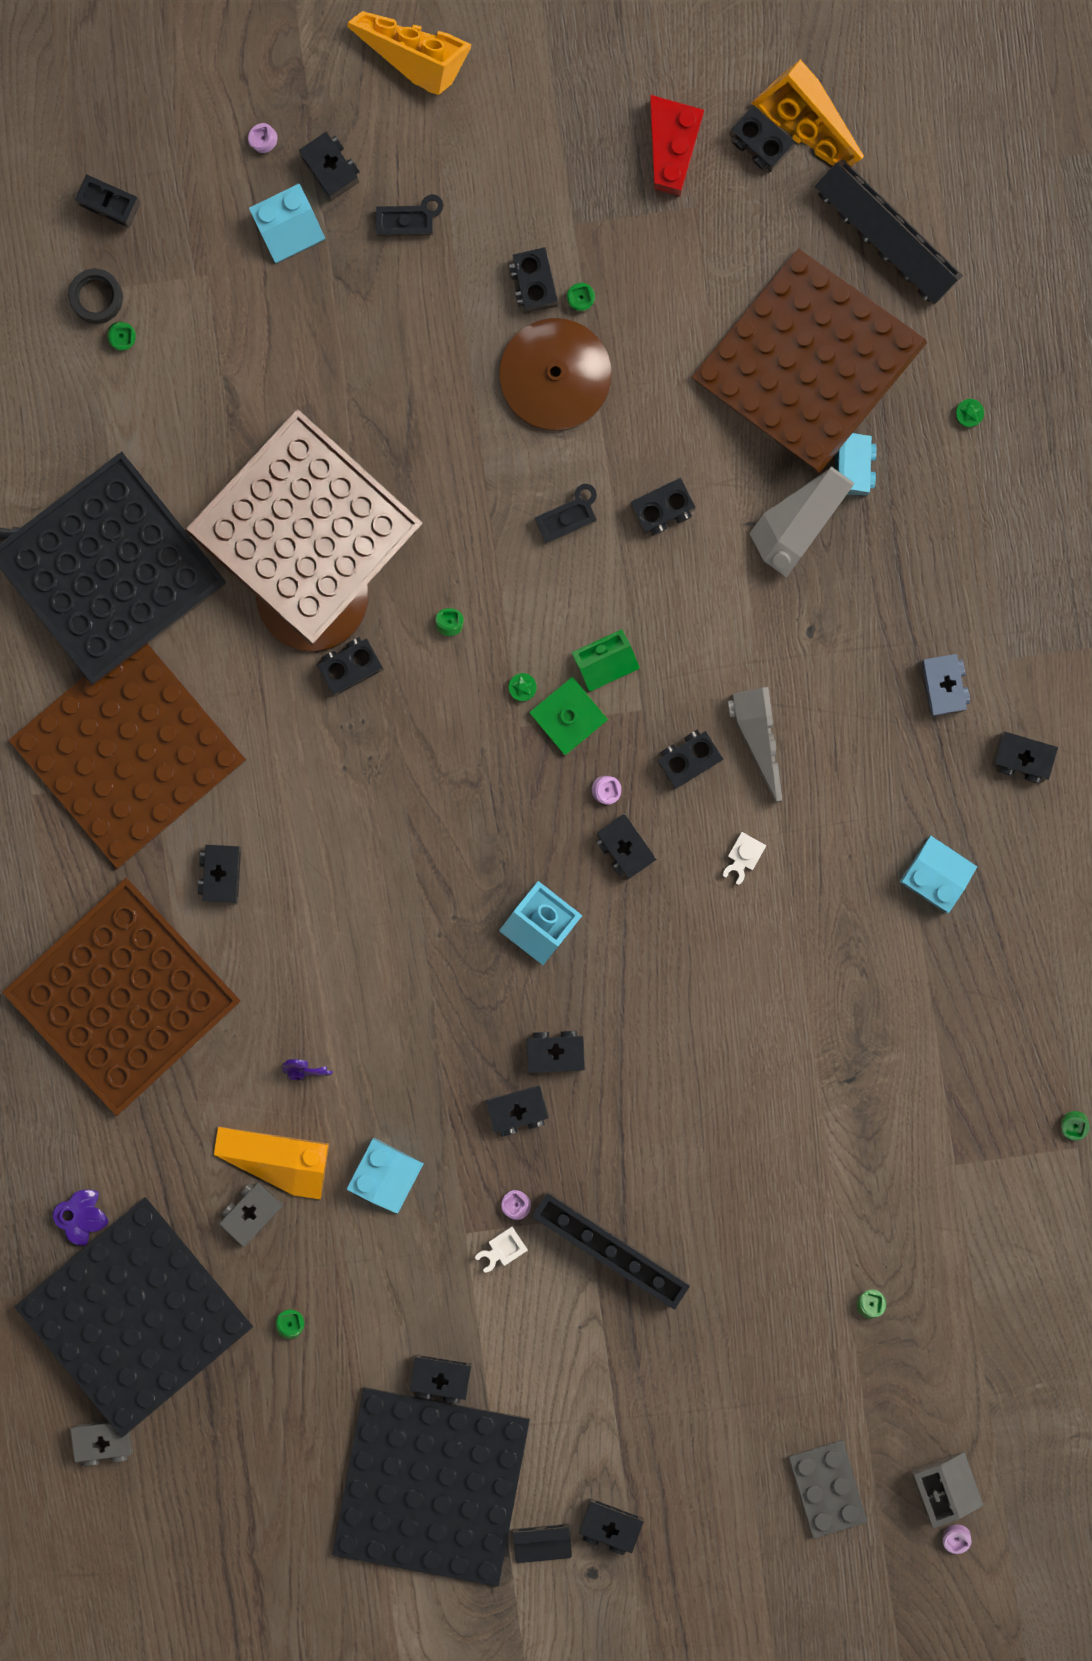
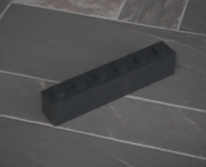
M844 159L836 162L814 186L819 191L818 196L829 205L832 203L839 210L838 215L848 224L852 223L859 230L858 234L865 242L869 244L872 242L879 249L878 254L888 263L892 262L899 269L898 273L905 281L909 283L912 281L919 288L918 293L926 301H932L936 304L963 277L937 249Z
M548 1191L532 1214L534 1219L674 1310L690 1287L688 1282Z

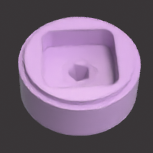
M265 123L255 125L248 135L250 146L259 153L271 151L278 139L276 131Z
M600 776L592 785V795L599 803L613 804L621 795V785L614 777Z
M513 1190L503 1197L501 1208L503 1213L509 1218L520 1220L525 1218L530 1212L531 1202L529 1197L523 1192Z
M955 1524L944 1530L942 1535L943 1545L948 1552L961 1554L970 1548L971 1534L965 1526Z

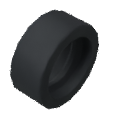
M97 268L84 270L75 276L69 287L68 297L70 306L79 318L88 323L100 324L108 322L118 314L122 307L123 293L121 286L115 277L106 270ZM92 280L105 282L112 291V301L108 308L97 313L86 310L81 305L79 298L83 285Z

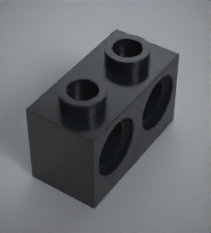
M754 105L730 131L733 145L742 152L746 149L753 156L751 160L761 170L767 168L770 172L786 157L795 144L788 135ZM751 125L757 129L758 134L750 138L743 134L742 129L745 126ZM767 144H773L778 148V154L768 156L764 153L763 147Z
M87 174L75 197L78 206L127 228H130L141 204L138 197Z
M546 247L513 254V262L509 263L512 280L518 279L520 289L515 290L518 307L524 306L525 313L558 306ZM533 261L537 264L538 268L534 273L527 274L521 268L523 263ZM533 288H539L543 291L544 296L539 301H533L528 297V292Z
M681 477L630 502L632 511L644 535L651 532L652 536L667 530L666 524L674 520L679 524L693 517L691 512L696 508ZM674 495L682 497L684 506L678 510L671 508L668 503L670 497ZM647 508H655L659 512V518L654 522H649L644 518L643 512Z
M358 637L345 644L347 649L339 654L334 650L320 658L322 663L318 664V667L334 696L384 670L367 638L362 641ZM359 651H366L370 655L369 662L364 666H359L354 662V656ZM335 664H340L345 668V674L340 679L330 677V668Z
M697 729L684 737L685 744L678 748L673 744L660 752L662 758L658 759L657 762L674 789H677L723 760L707 731L700 734ZM704 743L707 745L709 753L705 758H698L694 755L693 746L695 744ZM674 757L681 758L685 763V768L680 773H674L669 768V761Z

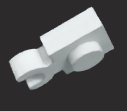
M741 832L728 855L729 858L735 861L733 865L725 868L723 877L726 878L731 870H735L739 874L736 884H741L745 876L744 868L754 869L766 845Z
M512 1226L489 1241L493 1248L492 1250L480 1251L475 1258L479 1260L481 1257L486 1256L490 1259V1264L483 1269L486 1273L495 1267L496 1261L499 1259L505 1266L528 1251V1249Z

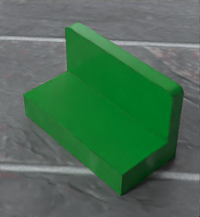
M622 629L571 652L589 691L600 688L640 668L633 649Z

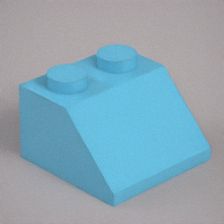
M300 184L249 208L275 264L326 240Z
M852 433L835 454V470L855 483L847 495H868L870 488L875 489L876 473L871 472V460L876 461V444H871L872 436Z
M930 835L899 882L944 913H949L965 890L977 866Z
M538 881L499 931L544 965L582 915Z
M373 1138L347 1190L398 1214L424 1163Z

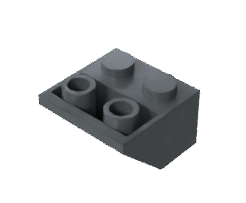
M965 1452L911 1470L929 1523L933 1529L961 1519L984 1506Z

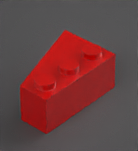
M650 94L653 187L655 190L681 197L702 123L704 109Z

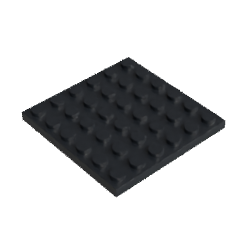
M122 451L0 543L1 572L92 686L226 584L224 578L189 534L185 532V529Z
M146 1197L14 1306L122 1438L254 1327Z
M364 1387L332 1555L499 1587L530 1418Z

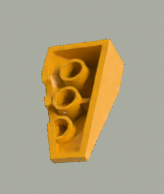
M364 11L351 19L347 25L351 31L411 82L424 88L427 92L437 95L452 85L471 49V44L448 33L438 31L437 35L421 32L422 27L414 24L412 28L398 26L394 19Z
M801 59L783 72L751 103L776 126L793 135L792 139L799 144L802 141L814 149L815 155L832 166L844 159L852 167L864 157L821 83Z
M218 1127L214 1150L215 1156L291 1195L321 1200L329 1143Z

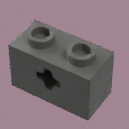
M261 1181L256 1185L251 1182L240 1193L243 1199L236 1206L231 1203L220 1214L224 1219L219 1224L243 1247L284 1205ZM253 1205L257 1208L254 1212L257 1217L253 1218L250 1216L246 1219L243 1216L246 1212L243 1207L250 1208Z
M109 1421L73 1425L70 1428L74 1461H82L83 1466L99 1464V1459L110 1458L111 1462L127 1460V1455H131L134 1452L131 1431L122 1438ZM100 1436H103L104 1441H109L105 1450L102 1449L101 1445H96Z

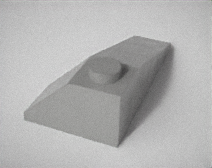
M831 467L794 494L789 495L782 502L765 511L750 532V536L764 562L787 578L855 483Z
M768 687L733 693L732 700L728 701L729 716L735 717L736 725L774 801L781 802L782 793L777 761H775L776 743L774 735L771 733L773 718Z

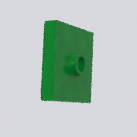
M573 677L529 712L565 756L608 721L607 717Z

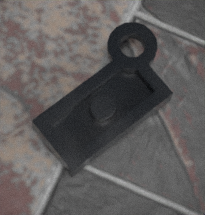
M431 194L424 197L421 206H376L377 236L433 235V217H437L442 213L444 207L442 199L437 195ZM430 201H435L438 204L435 211H430L427 208V204Z
M581 484L575 490V500L534 517L545 544L597 522L590 506L597 497L596 490L592 485ZM581 491H590V499L583 500L580 497Z

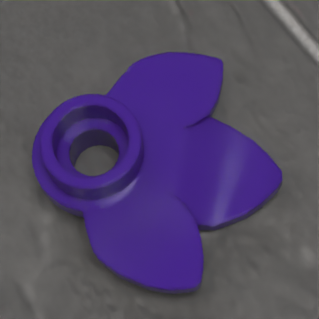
M289 1059L282 1064V1072L287 1074L288 1079L304 1080V1076L307 1075L329 1076L333 1074V1071L327 1070L326 1066L316 1069L309 1068L308 1062L304 1060Z
M90 1189L77 1191L71 1196L69 1201L60 1202L53 1210L52 1218L54 1223L59 1228L64 1229L67 1239L74 1244L87 1245L89 1232L99 1231L109 1223L106 1215L94 1207L99 1196L97 1191ZM66 1210H70L72 1213V1217L68 1221H65L62 1217L63 1212Z

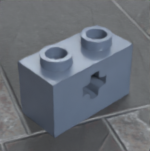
M957 654L922 660L921 664L931 717L965 711L967 709L966 704H970L968 687L963 688L961 677L965 676L963 660H958ZM944 677H947L948 682H953L954 684L953 687L949 688L948 693L946 688L940 687Z

